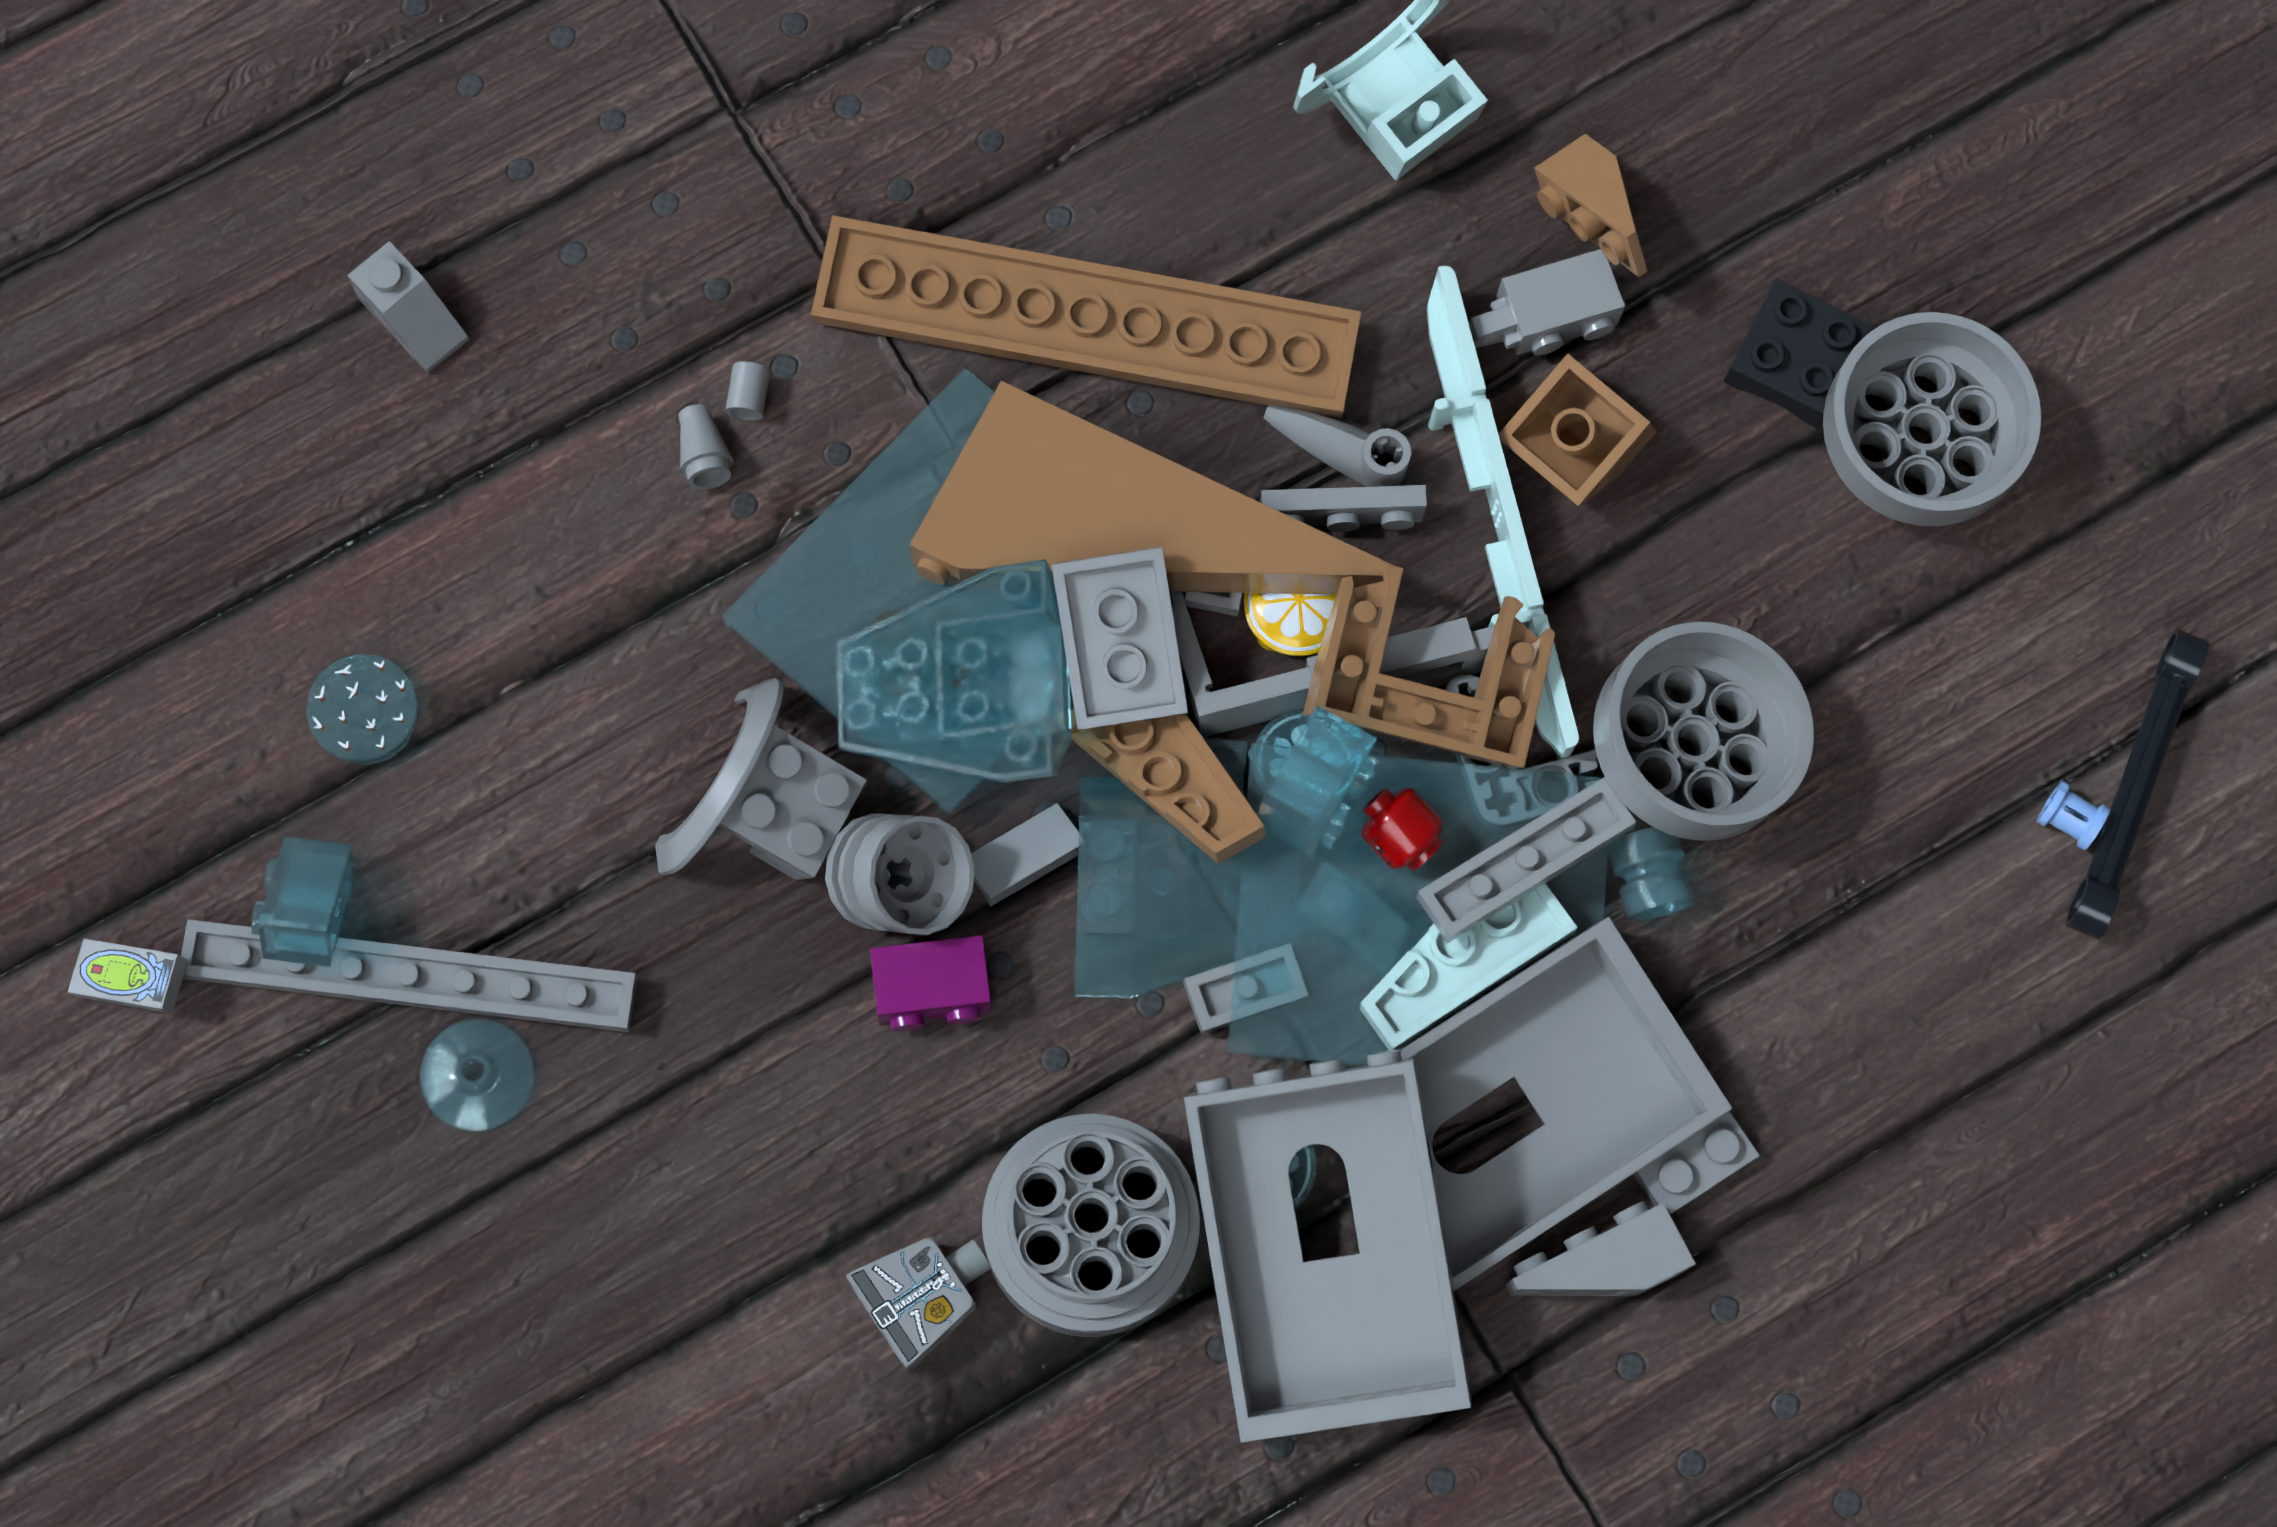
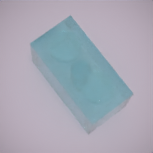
M284 836L278 858L271 857L267 864L265 874L267 894L265 901H257L252 914L251 930L253 935L260 936L263 959L331 966L356 880L352 844Z

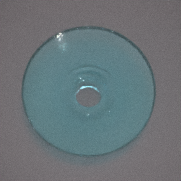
M486 1019L462 1021L442 1031L426 1050L420 1069V1085L424 1099L430 1109L443 1122L464 1131H487L510 1121L526 1104L534 1082L532 1057L522 1039L507 1026ZM479 1062L483 1064L484 1074L479 1080L468 1081L465 1079L464 1071L470 1063Z

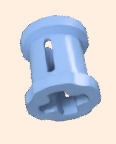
M2061 780L2045 802L2036 822L2042 826L2049 823L2077 840V847L2085 851L2099 833L2111 809L2104 804L2096 807L2069 791L2070 785Z

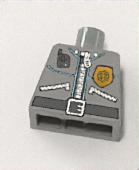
M928 1237L853 1270L846 1275V1278L906 1371L909 1372L976 1309L975 1302L964 1286L991 1269V1266L973 1239L947 1257H944L934 1240Z

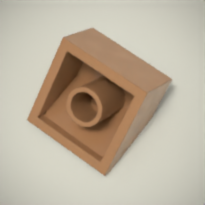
M1567 354L1498 435L1502 443L1580 508L1624 471L1656 434V431L1651 422L1572 356Z

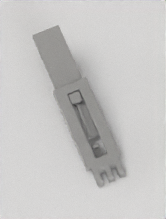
M1169 592L1183 683L1196 729L1203 738L1303 712L1318 655L1306 659V668L1210 692L1209 689L1212 688V681L1182 592ZM1465 617L1387 637L1379 673L1431 687L1448 684L1452 679L1460 675L1480 673L1495 626L1471 632Z

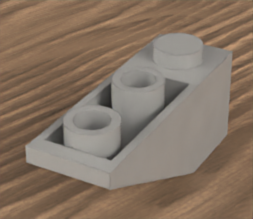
M1642 1201L1614 1216L1618 1226L1598 1235L1593 1226L1565 1240L1564 1244L1568 1251L1548 1261L1545 1253L1541 1252L1517 1264L1513 1268L1518 1276L1511 1279L1505 1286L1510 1296H1638L1686 1272L1696 1263L1664 1203L1648 1210L1646 1204Z

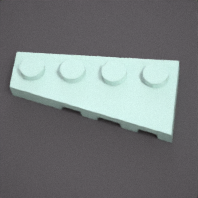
M1546 883L1449 943L1446 942L1435 924H1433L1414 948L1408 951L1364 998L1359 1009L1388 1050H1399L1573 936L1578 927Z

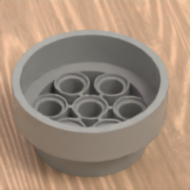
M1923 312L1909 314L1880 325L1867 334L1853 348L1836 374L1826 397L1823 412L1824 439L1829 457L1839 477L1864 504L1888 518L1918 526L1951 525L1969 520L1991 508L2023 474L2035 453L2041 430L2040 399L2033 377L2022 358L2008 342L1991 329L1968 318L1948 313ZM1921 376L1929 379L1934 384L1936 392L1927 393L1922 391L1916 385L1914 377ZM1865 395L1879 396L1885 401L1888 410L1877 411L1871 408L1865 399ZM1958 409H1968L1975 413L1978 417L1979 425L1974 426L1965 423L1960 418ZM1909 427H1919L1925 430L1931 439V443L1922 444L1915 441L1910 435ZM1869 445L1876 448L1881 454L1882 462H1871L1864 458L1859 446ZM1961 459L1968 462L1974 470V476L1967 477L1958 473L1954 468L1953 460ZM1910 477L1920 481L1925 488L1926 495L1911 493L1905 487L1903 478Z
M1682 623L1662 629L1649 636L1609 676L1601 690L1594 713L1593 735L1596 755L1601 770L1613 792L1632 813L1647 824L1667 834L1684 839L1700 841L1721 840L1742 834L1757 826L1794 794L1808 770L1813 752L1814 726L1811 708L1806 693L1793 670L1777 652L1760 639L1738 628L1719 623ZM1664 686L1675 689L1681 697L1682 704L1672 701L1667 696ZM1716 705L1725 708L1730 713L1732 723L1723 720L1718 715ZM1626 719L1638 722L1643 728L1644 737L1634 734L1629 729ZM1678 738H1683L1691 743L1695 750V756L1689 755L1681 749ZM1729 757L1736 758L1743 764L1746 775L1739 774L1732 768ZM1640 771L1650 773L1655 778L1658 789H1655ZM1692 790L1699 791L1706 797L1709 809L1699 806L1694 801Z
M1079 1114L1059 1118L1036 1128L1019 1140L1008 1151L995 1170L987 1188L982 1212V1234L986 1258L991 1266L990 1270L1005 1296L1019 1311L1038 1324L1056 1332L1080 1337H1100L1121 1333L1141 1325L1159 1313L1174 1298L1187 1278L1195 1257L1200 1232V1213L1196 1192L1187 1170L1174 1151L1163 1140L1144 1127L1123 1118L1103 1114ZM1085 1147L1096 1149L1104 1159V1165L1101 1170L1092 1175H1084L1077 1172L1071 1163V1158L1077 1150ZM1133 1173L1147 1174L1154 1181L1156 1191L1146 1200H1134L1125 1193L1123 1189L1124 1180ZM1036 1179L1050 1182L1057 1193L1053 1202L1044 1207L1030 1205L1023 1196V1190L1029 1182ZM1094 1204L1106 1212L1108 1223L1102 1230L1088 1233L1078 1227L1074 1217L1076 1212L1085 1205ZM1137 1230L1151 1231L1158 1238L1160 1249L1150 1258H1138L1127 1247L1128 1237ZM1047 1236L1055 1240L1060 1248L1058 1258L1048 1265H1039L1031 1261L1026 1249L1033 1239ZM1089 1262L1103 1263L1111 1271L1112 1281L1103 1290H1089L1079 1280L1078 1274L1080 1269Z

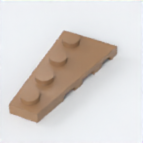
M1074 708L1057 717L1058 726L1062 732L1217 864L1266 837L1264 824L1186 713L1081 730L1077 728Z

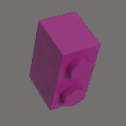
M982 935L870 948L879 1025L890 1024L892 1031H910L923 1028L925 1026L924 1020L946 1017L947 1024L960 1025L981 1020L980 1013L991 1012Z

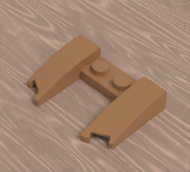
M1394 566L1382 569L1384 581L1353 588L1352 576L1342 578L1323 635L1302 715L1353 729L1361 728L1459 753V756L1510 769L1524 768L1555 632L1551 628H1547L1537 637L1515 617L1524 604L1515 597H1504L1473 698L1379 673L1403 568Z

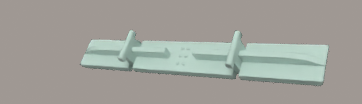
M1440 266L1438 267L1428 301L1427 318L1429 339L1445 398L1435 401L1428 427L1434 431L1443 429L1444 425L1452 424L1469 490L1472 492L1485 489L1499 542L1486 544L1485 550L1500 607L1504 597L1511 596L1517 598L1524 606L1515 617L1539 637L1545 629L1550 628L1547 614L1544 615L1542 608L1544 604L1490 401L1486 398V386L1456 274L1451 267ZM1499 614L1492 616L1488 627L1496 625ZM1553 641L1535 726L1540 736L1554 749L1556 758L1559 760L1571 756L1579 740V734Z

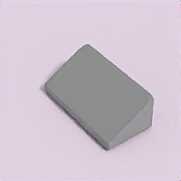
M1056 803L971 853L975 867L974 881L989 906L992 907L1085 852L1086 842Z

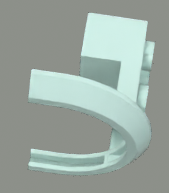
M1414 0L1386 29L1339 65L1315 77L1316 65L1311 63L1303 71L1293 108L1298 114H1304L1331 100L1394 180L1397 181L1476 121L1488 100L1455 59L1446 66H1443L1418 35L1451 0Z

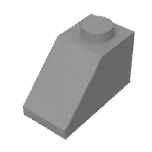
M390 241L347 275L358 299L427 373H430L469 340L467 334L427 281Z

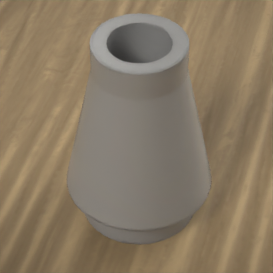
M696 404L682 409L678 414L680 422L681 475L695 489H711L723 485L731 477L730 469L733 466L734 460L712 419L710 408L706 405Z

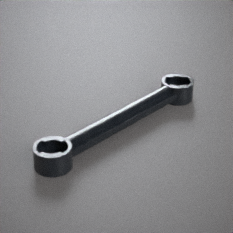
M2176 629L2164 648L2156 669V685L2087 875L2079 885L2066 918V927L2100 939L2111 921L2120 895V888L2118 886L2184 702L2206 659L2209 648V641Z

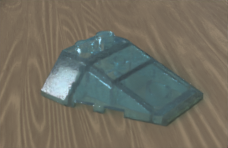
M1080 777L1074 997L1132 998L1146 994L1152 989L1179 981L1182 983L1184 978L1287 944H1291L1292 950L1298 948L1300 837L1264 824L1265 838L1217 864L1118 778Z

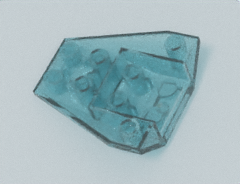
M1045 559L991 567L837 642L838 738L841 750L1001 783L1056 776L1072 738L1070 678L1055 584L1049 563Z

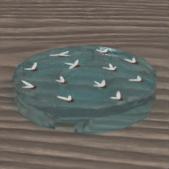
M356 654L338 659L320 672L309 690L306 715L311 733L328 754L353 764L370 765L388 760L407 745L413 735L412 731L419 717L420 706L414 685L398 665L381 656Z

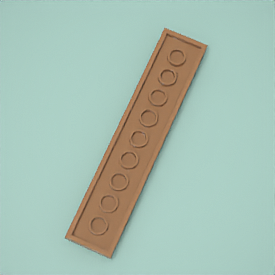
M833 215L811 311L812 323L1262 405L1296 408L1342 419L1361 311Z

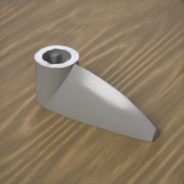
M1267 407L1263 417L1267 422L1301 448L1351 479L1367 487L1399 486L1404 480L1411 457V447L1407 438L1399 431L1386 428L1378 429L1370 434L1355 426L1316 413L1288 407ZM1383 454L1393 457V461L1389 462L1386 467L1376 463L1377 458L1382 457Z

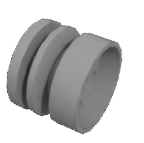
M871 813L852 820L837 834L827 855L825 881L831 902L843 918L860 928L929 935L947 928L964 912L973 892L975 867L966 841L956 828L943 820L925 816Z

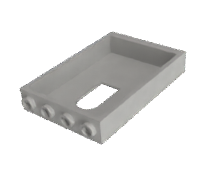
M1609 917L1595 923L1399 1049L1401 1050L1402 1060L1415 1058L1454 1291L1732 1109ZM1514 1077L1544 1125L1469 1173L1455 1174L1441 1167L1435 1159L1432 1149L1433 1137L1438 1127Z
M1401 1050L1366 1055L1367 1066L1345 1069L1344 1059L1309 1064L1311 1075L1288 1078L1287 1068L1252 1073L1254 1084L1231 1087L1230 1077L1196 1082L1197 1093L1188 1094L1184 1097L1241 1443L1471 1408L1472 1397L1415 1058L1402 1060ZM1312 1144L1329 1146L1343 1159L1360 1253L1303 1262L1289 1167L1294 1155L1305 1146Z

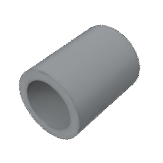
M736 362L733 364L725 409L727 415L745 421H758L763 418L770 369L753 362Z

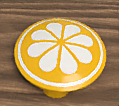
M1244 593V613L1250 629L1257 637V641L1262 648L1289 656H1309L1319 653L1337 594Z

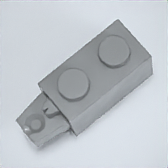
M1599 249L1502 278L1496 295L1497 300L1491 302L1490 305L1492 311L1471 318L1470 330L1475 348L1504 342L1506 349L1514 348L1517 355L1533 351L1534 355H1544L1562 347L1566 340L1583 336L1585 340H1594L1611 333L1615 326L1618 325L1625 305L1608 259L1602 250Z

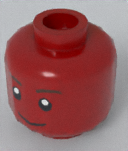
M1386 787L1377 793L1362 809L1368 818L1362 825L1361 837L1385 864L1392 869L1398 870L1407 866L1411 871H1414L1432 857L1444 843V840L1439 836L1444 826L1442 818L1413 788H1402L1392 794Z

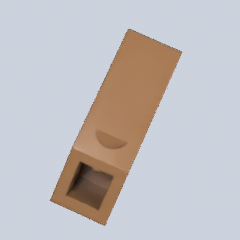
M1584 134L1534 167L1541 189L1537 192V197L1542 208L1550 217H1560L1571 226L1578 238L1584 242L1590 240L1601 248L1606 258L1612 264L1618 265L1621 263L1638 277L1647 272L1628 195L1617 158L1613 153Z

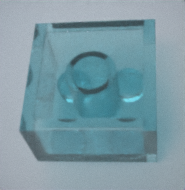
M1317 705L1261 801L1257 816L1264 824L1265 831L1312 858L1321 844L1331 849L1347 821L1346 818L1351 810V807L1345 804L1347 798L1350 797L1358 802L1374 774L1373 771L1379 759L1373 757L1371 753L1377 738Z

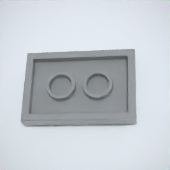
M1162 546L1052 563L1078 730L1188 713Z

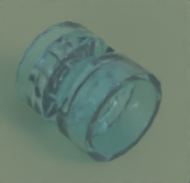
M1651 827L1621 836L1606 846L1614 875L1625 879V884L1619 890L1627 921L1639 922L1664 917L1696 904L1697 898L1690 873L1678 867L1679 862L1684 858L1679 837Z

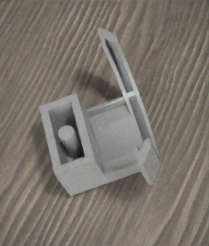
M776 678L769 679L740 691L736 696L734 702L738 704L747 702L746 715L738 737L721 770L693 812L676 830L669 834L660 835L655 848L660 874L669 875L682 869L701 849L717 826L752 846L749 851L750 854L795 880L814 878L861 792L866 779L774 725L784 691L781 681Z

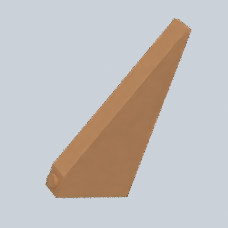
M1003 381L998 385L910 543L911 563L916 567L915 570L918 574L935 584L944 585L947 581L959 588L1055 590L1052 563L1158 546L1163 548L1169 592L1337 594L1342 578L1352 576L1353 588L1384 581L1382 569L1394 567V565Z

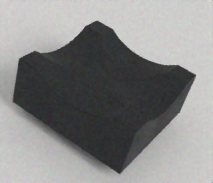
M1776 278L1723 382L1738 390L1770 400L1797 416L1801 421L1820 430L1823 424L1826 397L1836 374L1853 348L1870 333L1873 325Z

